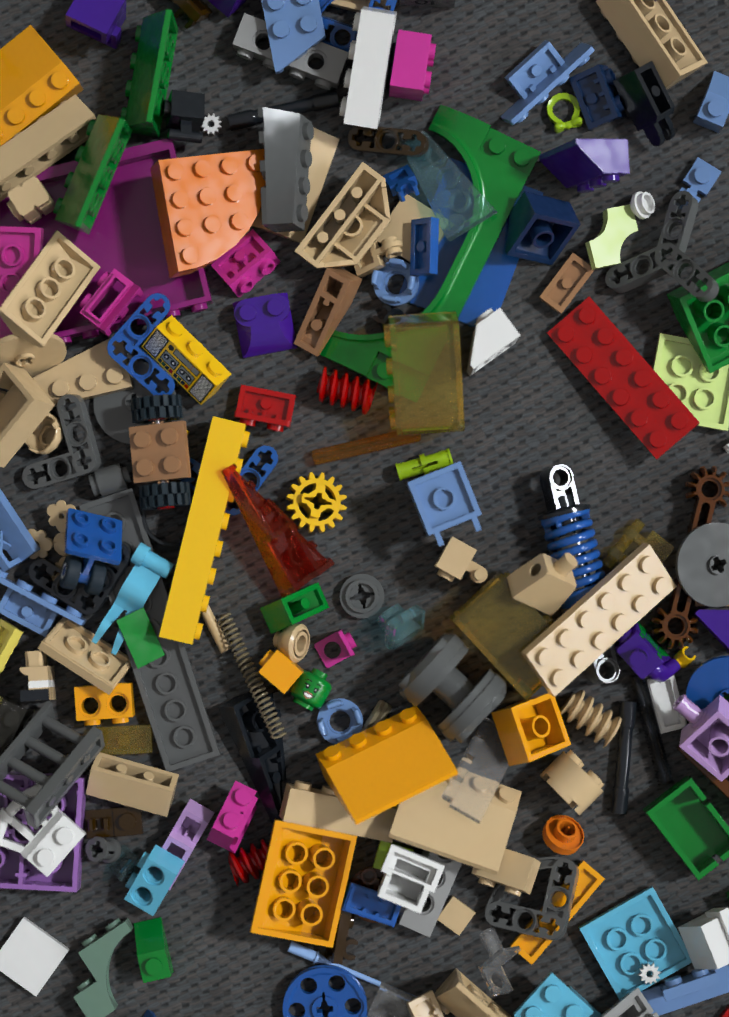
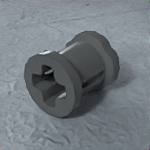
M96 836L87 842L85 848L89 860L92 862L103 861L105 863L116 862L122 850L118 840L114 838L104 839L103 837Z

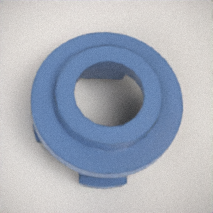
M390 258L389 262L385 263V267L373 270L371 285L374 286V291L382 302L390 306H402L410 302L417 294L419 277L410 276L409 263L401 259ZM396 274L403 275L407 280V288L401 294H393L388 289L389 279Z
M336 698L325 703L320 709L317 716V727L325 740L332 744H337L353 734L360 733L363 727V716L355 703L348 699ZM336 711H344L350 717V725L344 731H335L330 725V717Z

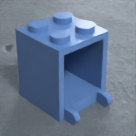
M461 461L407 482V489L426 536L434 534L439 547L444 545L440 531L470 519L476 532L482 530L477 519L482 513Z

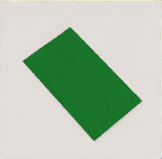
M144 607L116 620L137 668L165 655Z

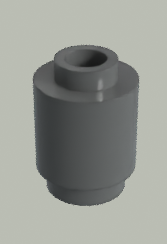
M120 462L97 469L94 474L88 475L94 496L102 495V497L127 490L128 483L132 482L128 467H122Z

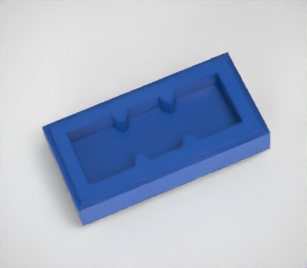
M349 882L341 910L395 927L401 906L378 897L377 890Z

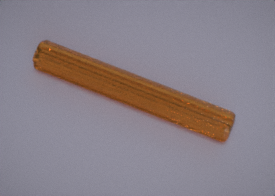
M411 427L312 451V458L314 464L319 465L419 442L421 434L418 427Z

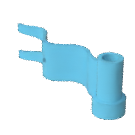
M141 542L130 560L135 565L91 642L97 644L124 610L127 611L126 616L144 607L160 577L162 576L166 579L174 564L150 551L151 547ZM120 628L111 651L114 655L117 654L124 641Z

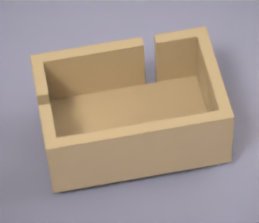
M3 363L0 367V388L9 390L8 392L0 390V467L3 468L55 406L24 368Z

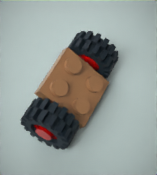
M163 394L131 399L132 423H152L150 425L129 427L133 480L135 484L157 482V484L138 487L140 510H164L191 506L189 482L169 483V480L191 478L186 421L164 423L165 421L183 419L181 395Z

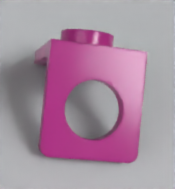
M342 629L314 645L326 668H330L342 660L355 655L353 648L357 647L350 632L344 634ZM336 642L339 644L341 652L338 657L329 658L325 655L324 647L327 643Z

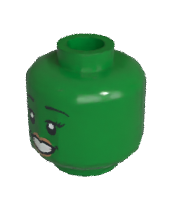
M313 668L311 672L303 670L304 672L290 689V693L294 697L292 701L310 711H313L314 708L320 709L332 690V685L326 681L328 675L316 668Z

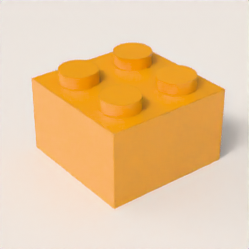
M548 692L529 697L491 712L509 766L534 761L571 745L556 698Z

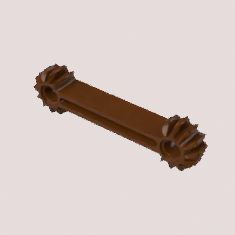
M705 466L699 468L700 476L695 472L690 473V477L695 483L685 482V487L693 488V492L686 493L685 498L694 496L696 499L687 534L697 527L702 504L706 505L703 524L711 523L716 502L721 507L727 506L726 501L722 498V496L729 498V491H724V487H729V481L722 482V479L727 475L725 471L716 476L717 467L712 466L708 474ZM705 482H710L715 487V493L710 498L702 493V485ZM677 576L675 580L677 587L673 589L668 612L665 613L663 609L657 608L656 612L661 616V619L651 618L652 623L659 624L658 628L651 629V633H662L656 642L661 644L667 639L666 648L672 649L674 641L678 649L684 648L682 639L692 643L693 639L688 633L697 634L699 631L697 628L690 627V624L698 622V618L692 617L688 619L692 599L686 593L682 608L679 612L677 611L681 592ZM676 617L681 621V629L673 634L668 630V622Z

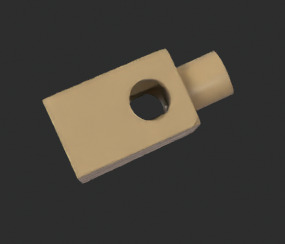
M545 553L539 554L507 576L512 598L550 616L554 615L576 589V581L572 570L578 566L577 560L570 553H565L558 560Z

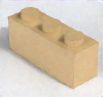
M100 752L91 767L86 794L167 817L174 798L179 774Z

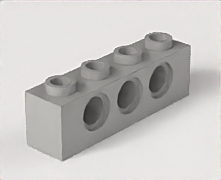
M244 13L232 43L233 49L237 51L236 55L252 61L253 57L263 61L262 65L275 70L271 48L261 50L256 46L260 39H269L265 20ZM320 42L284 69L288 70V74L293 78L304 80L307 77L315 80L314 84L322 89L330 90L331 87L338 89L349 60V52ZM313 58H319L324 62L322 68L314 70L309 67L308 63Z
M423 849L422 856L445 865L442 877L438 882L435 892L429 891L428 897L431 899L429 906L423 908L421 914L401 906L398 922L404 927L430 937L462 863Z

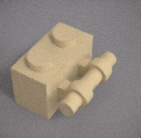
M453 536L449 538L434 567L439 569L437 575L450 582H453L454 578L461 580L466 571L473 582L482 583L487 579L488 572L484 567L472 561L477 550Z

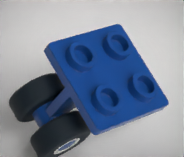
M72 508L68 509L66 514L65 553L71 555L66 556L61 568L59 583L62 588L73 590L77 583L85 584L84 591L87 594H100L106 577V564L104 562L119 565L121 562V520Z

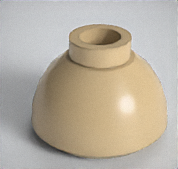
M293 624L275 633L273 645L292 662L298 663L308 652L310 645L309 631L304 624Z

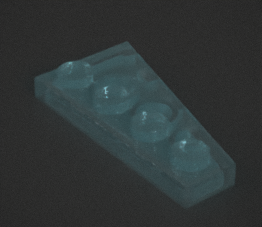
M422 131L421 133L429 141L427 152L421 157H407L436 218H439V224L446 239L452 241L498 212L427 132ZM415 137L414 141H406L402 145H408L415 151V147L420 146L421 142Z

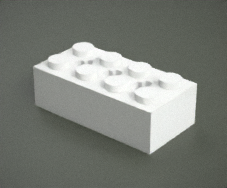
M364 6L361 12L355 13L353 31H358L356 41L352 40L350 43L348 59L353 60L352 69L348 68L345 75L344 88H349L348 97L344 96L341 101L339 116H344L343 124L373 129L378 128L397 16L396 11Z

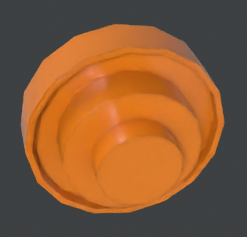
M552 816L543 827L542 835L544 842L553 852L560 855L574 854L583 844V829L576 820L569 816Z

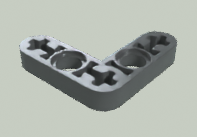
M67 394L62 396L57 403V411L69 453L26 466L22 473V479L27 487L31 489L44 488L93 473L100 467L101 458L87 407L81 396ZM70 402L76 403V408L73 409V412L67 411L66 406L70 405ZM81 418V421L72 423L69 421V419ZM77 426H81L85 431V437L81 442L76 441L73 437V430ZM88 444L89 448L77 450V446H86ZM85 456L91 457L92 462L88 463V466L82 465L81 460L85 459ZM60 460L66 463L68 469L63 477L59 476L55 470L56 464ZM35 471H47L49 474L48 476L38 478V481L32 480V475L35 474Z

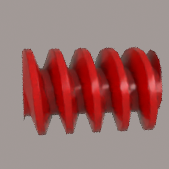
M324 366L316 393H318L319 402H323L329 396V402L332 406L340 399V407L343 409L350 402L351 411L353 412L361 405L362 414L366 415L371 408L378 382L372 389L370 388L369 379H366L360 385L359 376H355L352 382H349L348 373H344L342 378L338 379L337 370H334L330 376H327V367Z
M263 839L260 840V849H257L253 843L250 844V853H247L240 847L239 857H236L234 853L229 851V865L237 886H239V877L244 883H249V874L256 880L260 878V870L263 871L269 847Z

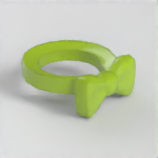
M558 93L549 100L547 116L555 124L554 131L556 134L582 126V118L579 117L580 106L577 98L568 93ZM560 100L569 101L574 107V113L568 122H563L553 113V106Z

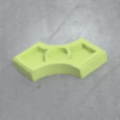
M630 204L603 211V226L600 233L595 239L585 243L592 270L621 263L620 250L624 240L630 234L638 231L635 215L631 211Z

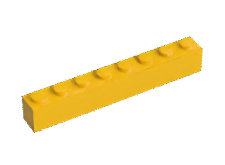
M215 416L212 417L159 637L193 645L194 639L200 640L203 624L198 622L201 612H207L210 596L205 594L208 584L213 585L217 571L216 568H212L214 557L220 558L224 542L219 540L221 529L227 530L230 514L225 512L228 502L233 503L237 487L232 486L234 475L240 476L244 459L239 458L241 447L247 448L250 432L245 431L246 424Z

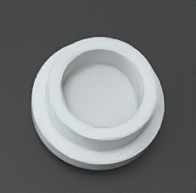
M641 191L634 193L630 202L631 211L640 219L648 218L655 211V201L652 195Z

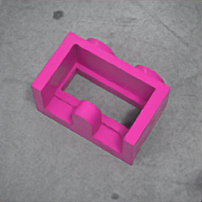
M115 268L111 273L106 271L100 277L97 283L100 287L93 295L89 293L80 303L82 309L79 312L85 320L108 337L112 334L110 327L118 317L124 318L129 311L127 306L136 295L141 298L144 294L138 285L134 284ZM119 281L125 288L99 319L92 313L113 285Z
M235 781L207 840L235 854L257 810L256 802L258 798L255 797L257 791Z

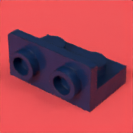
M598 64L569 78L588 130H594L616 119L627 117L625 113L626 107L613 83L616 80V76L607 65Z

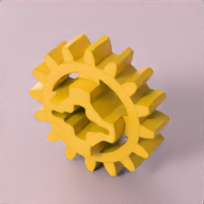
M310 472L307 481L300 476L297 479L300 486L292 484L290 489L294 494L286 496L288 501H292V504L286 507V511L294 512L290 520L298 519L300 521L298 524L299 529L307 525L308 533H312L315 527L318 528L319 533H323L325 525L329 529H333L335 527L333 519L340 522L343 517L339 512L347 509L345 505L341 504L347 496L339 495V491L343 486L337 485L335 487L333 485L335 479L333 476L328 481L324 480L325 475L323 472L319 474L318 478H315L313 472ZM314 485L312 492L309 494L300 493L305 487ZM325 489H327L332 494L333 499H330L328 497V495L325 492ZM315 497H318V502L322 503L317 509L314 508V503L310 502ZM299 506L304 508L307 518L301 513ZM332 512L327 519L319 521L321 513Z

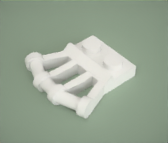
M36 783V785L22 791V793L29 797L36 796L42 789V786ZM12 801L6 808L3 807L0 810V846L19 852L48 877L86 835V832L56 806L51 812L52 817L50 819L46 818L41 824L43 827L37 834H34L14 816L21 808L25 810V807ZM8 823L29 840L27 845L4 838Z

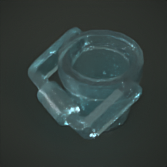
M395 604L384 611L376 620L385 634V646L388 649L394 650L424 629L425 610L418 605L404 610L399 604Z

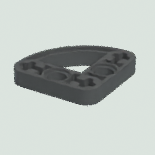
M537 858L541 862L538 872L551 870L542 911L505 903L504 900L509 893L504 891L505 886L498 884L488 900L485 918L490 925L500 929L557 941L565 935L579 877V869L573 861L567 858ZM566 864L572 870V874L566 875L564 884L570 885L569 890L561 886H555L556 881L562 883L563 875L559 873V869L565 868ZM556 892H563L566 895V903L562 907H555L552 904V896ZM499 907H502L501 911L503 913L512 915V910L515 909L516 911L512 916V926H509L511 921L508 919L500 918L496 922V918L492 916L493 911H498ZM524 913H529L533 918L532 925L527 929H522L518 923L519 917ZM539 916H543L540 921L547 924H552L553 920H556L555 924L559 926V931H554L550 935L548 929L539 927V933H536L539 926Z

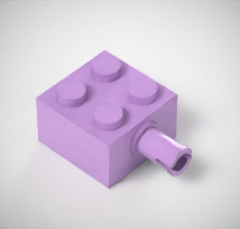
M683 694L674 702L672 707L689 721L681 730L679 747L722 782L729 776V702L719 695L705 709H700Z

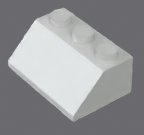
M490 308L476 320L467 366L469 376L513 346L520 337V334L501 308L495 312Z

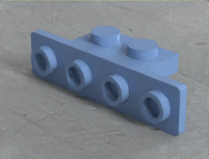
M543 41L504 77L520 99L501 115L502 120L511 125L522 122L528 116V111L535 105L543 103L548 98V93L552 89L565 83L569 78V74L576 67H581L588 62L590 55L595 51L591 45L580 43L562 59L550 41Z
M0 569V583L8 587L0 602V614L44 637L50 632L58 614L81 626L86 623L87 620L81 617L83 613H80L70 605L66 609L57 605L58 599L50 594L43 592L41 596L31 591L32 585L21 579L14 582L7 578L9 573L3 572Z
M725 965L720 969H694L691 971L692 974L683 977L680 975L670 977L665 980V983L645 989L641 993L654 1010L651 1014L657 1012L660 1016L728 993L729 965Z

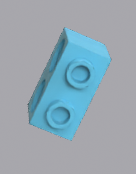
M158 845L154 846L150 854L145 851L137 864V867L141 868L138 874L133 872L125 885L129 891L124 900L154 916L185 861Z

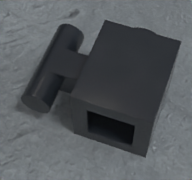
M171 90L168 100H164L162 105V117H166V128H169L168 140L202 143L203 133L199 132L205 119V94Z

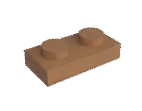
M572 253L539 296V299L561 315L594 270H592L588 263Z

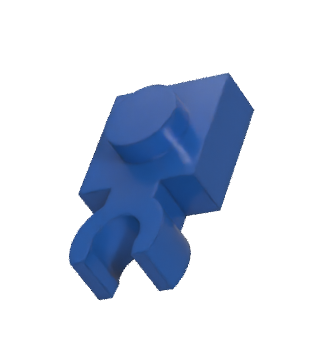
M408 164L383 175L389 191L393 196L398 195L401 202L406 201L405 195L409 193H414L415 196L419 195L417 179Z

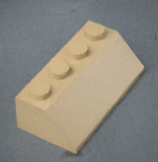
M666 0L595 1L602 15L616 31L618 39L624 43L630 52L635 64L640 67L652 61L666 90L708 63Z

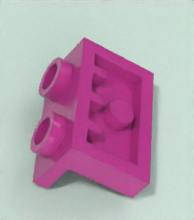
M252 229L233 248L212 263L211 266L239 298L244 293L249 292L265 275L270 274L280 263V260L265 241Z

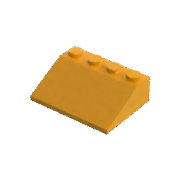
M29 25L0 49V147L11 140L17 133L24 131L34 124L40 117L54 110L61 102L84 90L80 82L32 25Z
M417 706L404 709L400 713L380 721L360 733L353 734L351 737L315 754L325 781L356 825L458 775L456 767L439 738Z
M274 820L250 932L333 948L357 836L285 822L283 820Z

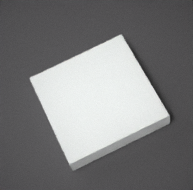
M23 917L0 950V971L31 994L37 996L70 949L29 919Z

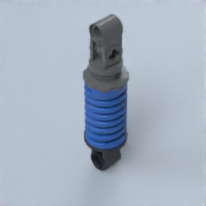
M557 465L543 470L540 475V485L547 512L538 516V519L545 530V540L551 542L547 545V550L555 552L550 556L558 560L565 553H570L578 562V566L572 570L576 581V589L561 605V612L564 614L598 584L599 580H602L606 574L604 570L600 569L603 566L602 560L597 559L601 554L600 550L593 549L598 545L597 539L591 538L595 535V529L585 528L593 525V520L590 519L589 514L591 505L579 504L571 469L565 465ZM554 472L560 477L559 485H556L553 481ZM614 644L585 669L586 676L592 683H612L619 677L620 667ZM601 664L606 668V675L604 677L599 673Z

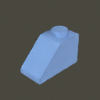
M714 71L693 123L719 133L729 114V77Z

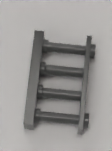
M48 700L41 708L35 710L31 721L0 756V793L25 807L27 824L36 830L105 747L103 731L93 726L87 734L82 735L54 719L53 704ZM48 728L77 746L70 755H64L37 739ZM30 748L60 766L53 775L47 776L20 759ZM13 769L41 785L42 789L36 796L29 797L3 782V780Z

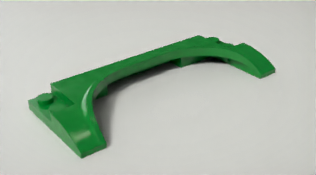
M440 105L428 131L441 136L457 150L471 175L475 207L468 234L439 292L420 315L401 327L383 333L357 335L334 331L320 353V356L375 383L378 382L379 385L416 403L501 235L511 210L515 206L541 154L540 151L491 128V125L444 105Z

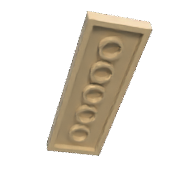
M643 542L530 643L521 654L546 691L555 697L677 586L651 545Z

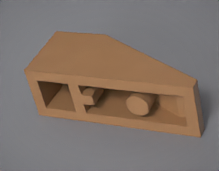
M341 267L326 268L293 344L315 356H319L351 306L362 278Z

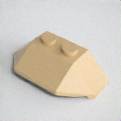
M362 162L294 252L317 269L357 265L391 221L385 178Z

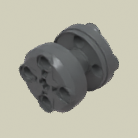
M444 632L401 678L398 684L399 694L408 703L410 702L416 707L433 692L449 707L436 727L450 742L458 741L461 744L505 698L507 692L506 681L497 672L495 673L489 668L472 683L455 667L468 652L469 648L456 634H446Z

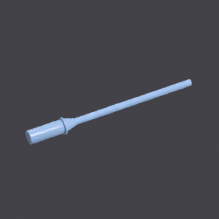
M293 941L289 945L287 952L309 960L313 964L320 963L339 966L359 979L409 1000L417 997L343 965L333 964L320 954L319 951H314Z

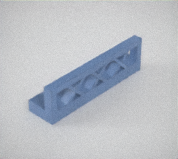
M0 489V568L5 572L23 563L39 551L40 548ZM2 550L8 552V554L12 558V561L9 562L7 560Z

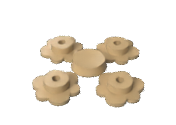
M59 500L56 504L48 506L47 514L50 516L48 522L51 526H56L60 532L54 537L53 542L50 538L46 537L47 534L44 530H28L40 548L39 551L29 557L30 559L46 558L48 551L54 546L55 551L59 555L65 556L55 563L62 567L66 556L71 555L65 553L66 514L69 508L76 509L74 505L66 504L64 500ZM57 572L56 576H52V580L54 581L60 573Z

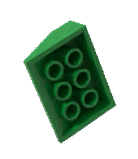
M170 9L143 17L142 26L137 25L135 42H139L137 53H132L130 69L134 70L133 78L127 81L125 96L129 97L127 108L123 107L121 112V119L127 122L133 134L156 138L160 136L163 119L162 105L167 97L179 30L173 12Z
M98 114L96 120L92 119L86 131V135L89 136L85 146H80L75 157L78 165L75 172H69L64 187L67 188L63 199L59 197L54 207L53 213L57 214L55 217L56 221L88 235L90 234L132 133L131 128L124 119Z
M729 262L708 272L719 285L718 294L712 301H699L683 286L667 294L678 322L708 373H712L729 364ZM700 280L696 283L703 291L707 290L708 287Z

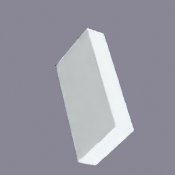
M675 675L664 682H656L651 678L646 679L659 732L663 734L684 728L687 725L686 718L672 708L674 702L680 697Z

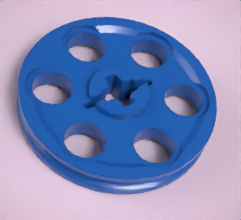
M321 964L306 968L292 979L284 995L283 1017H296L289 1011V1007L293 1003H300L305 1008L304 1014L299 1017H325L323 1010L317 1008L323 1002L322 992L325 993L327 1005L333 1006L329 1008L327 1017H367V998L361 983L352 973L339 966ZM332 976H341L345 980V985L341 989H333L329 985V979ZM305 978H312L316 981L317 987L311 992L304 991L301 987V981ZM350 998H356L360 1001L361 1008L356 1012H350L345 1007L346 1001Z

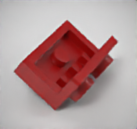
M241 385L234 417L240 419L239 423L246 424V426L256 427V422L267 424L268 430L283 432L284 428L290 429L296 395Z

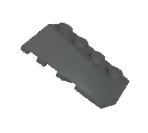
M258 107V117L263 118L264 131H259V143L263 144L265 159L260 161V172L266 181V186L261 187L262 225L273 232L305 231V221L308 219L307 194L310 192L308 175L309 167L312 164L310 147L311 140L314 137L312 122L300 113Z

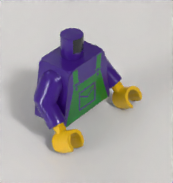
M639 621L615 642L617 653L642 680L650 677L656 682H664L678 672L680 668H686L696 658L695 655L692 658L687 657L684 651L689 647L684 646L671 659Z

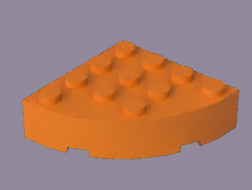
M264 149L158 160L150 168L170 278L191 274L210 265L233 248L249 231L261 208V187L266 186V181L260 172V161L265 159Z

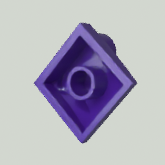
M288 293L264 295L232 303L243 358L298 348L297 345L293 344L296 336Z

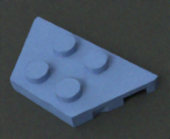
M261 0L276 74L283 72L285 67L294 60L301 58L311 47L316 46L326 38L319 0Z

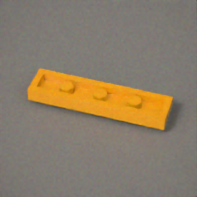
M583 859L577 865L579 877L569 921L605 879ZM564 881L560 885L561 887L569 890L570 885L564 884ZM556 892L552 896V904L555 907H562L566 903V895L563 892ZM539 916V926L536 933H539V927L548 929L550 935L554 931H559V926L555 924L556 920H553L552 924L541 922L540 920L543 916ZM533 918L524 927V929H527L532 925ZM519 933L510 944V947L532 965L552 941Z

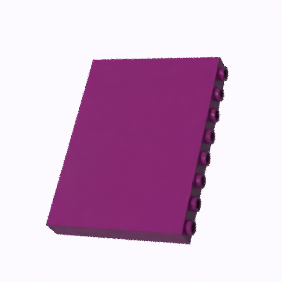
M166 138L125 148L89 235L56 221L55 217L57 214H54L53 211L46 216L42 214V218L33 224L27 223L25 220L19 222L6 204L11 201L9 197L0 202V226L43 228V248L58 230L100 266V269L53 333L62 338L65 345L72 343L71 338L82 335L83 339H90L99 336L98 331L100 330L85 320L79 313L82 309L80 303L87 294L93 295L100 287L97 285L100 277L106 271L111 273L114 268L138 285L144 294L141 298L137 295L127 306L129 309L127 315L124 318L119 316L110 327L112 333L117 332L140 305L154 293H162L170 300L171 306L168 314L164 317L165 320L171 315L174 318L181 316L180 311L191 309L192 313L207 310V305L213 303L204 268L191 274L174 278L169 277L150 168L158 160L177 158L173 140ZM77 161L51 166L36 176L45 186L55 204L59 197L64 198L67 188L64 187L66 178L70 171L75 172L78 165ZM117 281L92 313L100 319L125 286ZM161 298L158 301L151 300L153 307L148 313L144 308L140 311L152 323L154 322L153 314L158 310L161 312L165 310L162 306L164 300ZM137 318L132 321V323L137 322V326L147 325L143 319Z

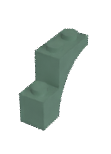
M119 918L115 919L105 926L107 932L99 937L94 933L81 942L83 948L80 949L78 954L95 980L93 981L89 977L76 986L79 991L75 993L73 998L86 1017H105L116 1010L118 1006L110 987L109 966L115 947L134 927L128 918L122 922Z

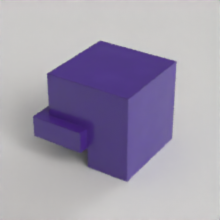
M73 0L65 15L66 26L117 49L121 41V26L126 18V0Z

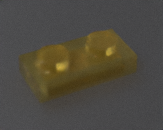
M151 724L96 727L103 731L105 747L100 751L101 753L109 755L153 753Z

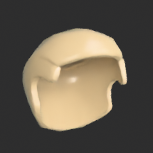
M48 413L25 441V444L29 447L28 450L36 454L45 455L58 448L63 439V429L59 419L53 414Z

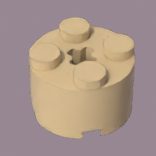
M569 750L565 753L563 751L540 776L572 809L577 805L574 810L578 815H581L604 792L601 789L604 784L592 770L586 773L582 769L584 764L574 752Z

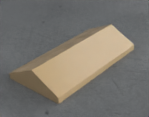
M314 128V137L311 140L310 147L312 164L309 167L308 175L310 192L307 194L308 219L305 221V231H271L262 225L261 208L251 226L301 243L306 236L340 139Z
M57 230L0 306V317L14 335L40 348L44 347L100 269V266Z

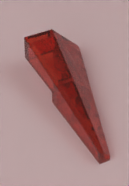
M232 464L221 472L282 598L296 592L310 580L321 575L335 564L331 558L325 559L316 550L317 545L312 540L307 541L297 531L298 526L270 498L264 499L255 490L256 485L251 480L246 481L235 470L237 466Z

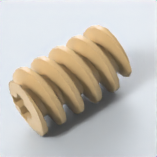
M580 690L575 694L572 693L561 707V715L566 712L568 713L567 723L577 719L575 728L577 730L585 725L587 727L585 731L586 737L595 732L594 742L597 743L604 739L603 748H605L620 728L622 718L617 716L611 720L613 712L608 709L602 713V703H598L593 707L594 697L592 696L583 700L585 696L584 690Z

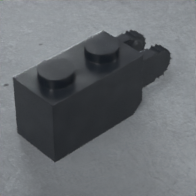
M652 61L613 81L637 131L643 129L653 146H660L664 143L665 139L670 140L675 137V128L669 115L674 113L675 106Z

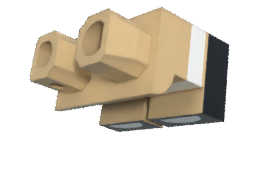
M25 651L26 667H19L22 674L28 675L29 690H20V701L55 700L54 666H48L47 654L42 651Z

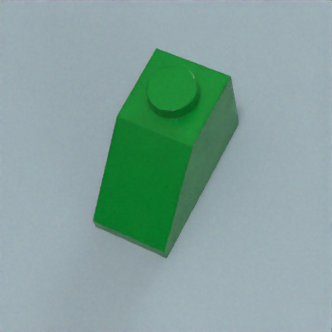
M317 582L260 608L272 634L330 607Z
M162 917L135 922L136 950L143 983L171 977L174 971Z

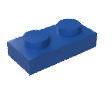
M427 217L411 220L410 276L438 275L439 218Z

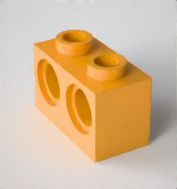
M270 649L259 662L262 666L259 673L283 694L288 691L304 672L298 664L292 662L279 649L275 653Z
M133 682L118 683L110 695L94 685L74 687L76 721H84V726L100 725L101 719H112V724L128 723L129 717L135 716ZM116 695H120L126 700V708L123 711H118L112 706V700ZM89 697L94 698L98 702V709L95 713H89L84 707V702Z

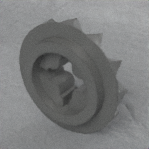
M356 574L348 578L342 585L340 602L343 609L349 615L361 619L369 618L381 609L384 603V590L381 583L375 577L368 574ZM358 584H361L364 592H374L375 594L366 599V608L364 609L360 600H350V597L358 594Z

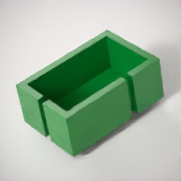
M686 775L643 808V811L693 876L700 880L719 865L712 858L714 854L722 861L729 857V826L713 805L705 800L707 799L693 779Z

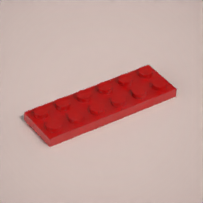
M590 296L547 332L549 337L656 460L700 424Z

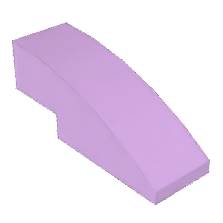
M192 799L188 801L162 847L185 861L169 890H171L215 813Z

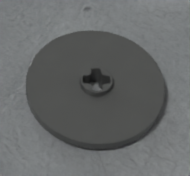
M134 362L133 368L136 373L146 374L149 371V363ZM154 368L148 378L144 379L148 384L153 379L158 384L156 388L158 392L170 390L167 386L169 383L168 379L165 378L161 381L155 376L159 373L156 368ZM133 376V389L94 398V412L101 428L113 439L129 445V427L152 424L132 423L131 406H128V402L133 399V396H153Z
M712 522L696 527L683 539L677 551L675 569L679 584L692 600L701 605L709 607L729 605V524ZM714 560L721 561V564L718 565L719 571L711 568Z

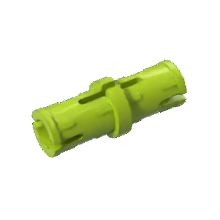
M448 448L426 456L424 453L420 454L419 458L399 464L396 463L395 466L399 480L402 481L403 479L423 473L427 475L430 471L452 465L453 460Z

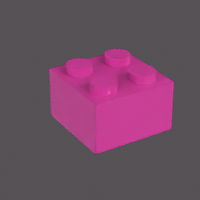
M398 30L390 80V97L422 101L423 94H429L432 72L427 71V66L433 67L436 44L431 43V34Z

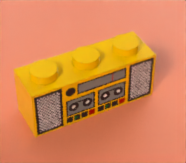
M172 315L156 326L141 346L200 405L211 398L231 375L222 363Z

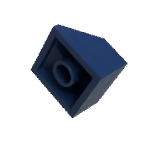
M524 191L510 212L505 247L506 255L553 265L581 225L570 202Z

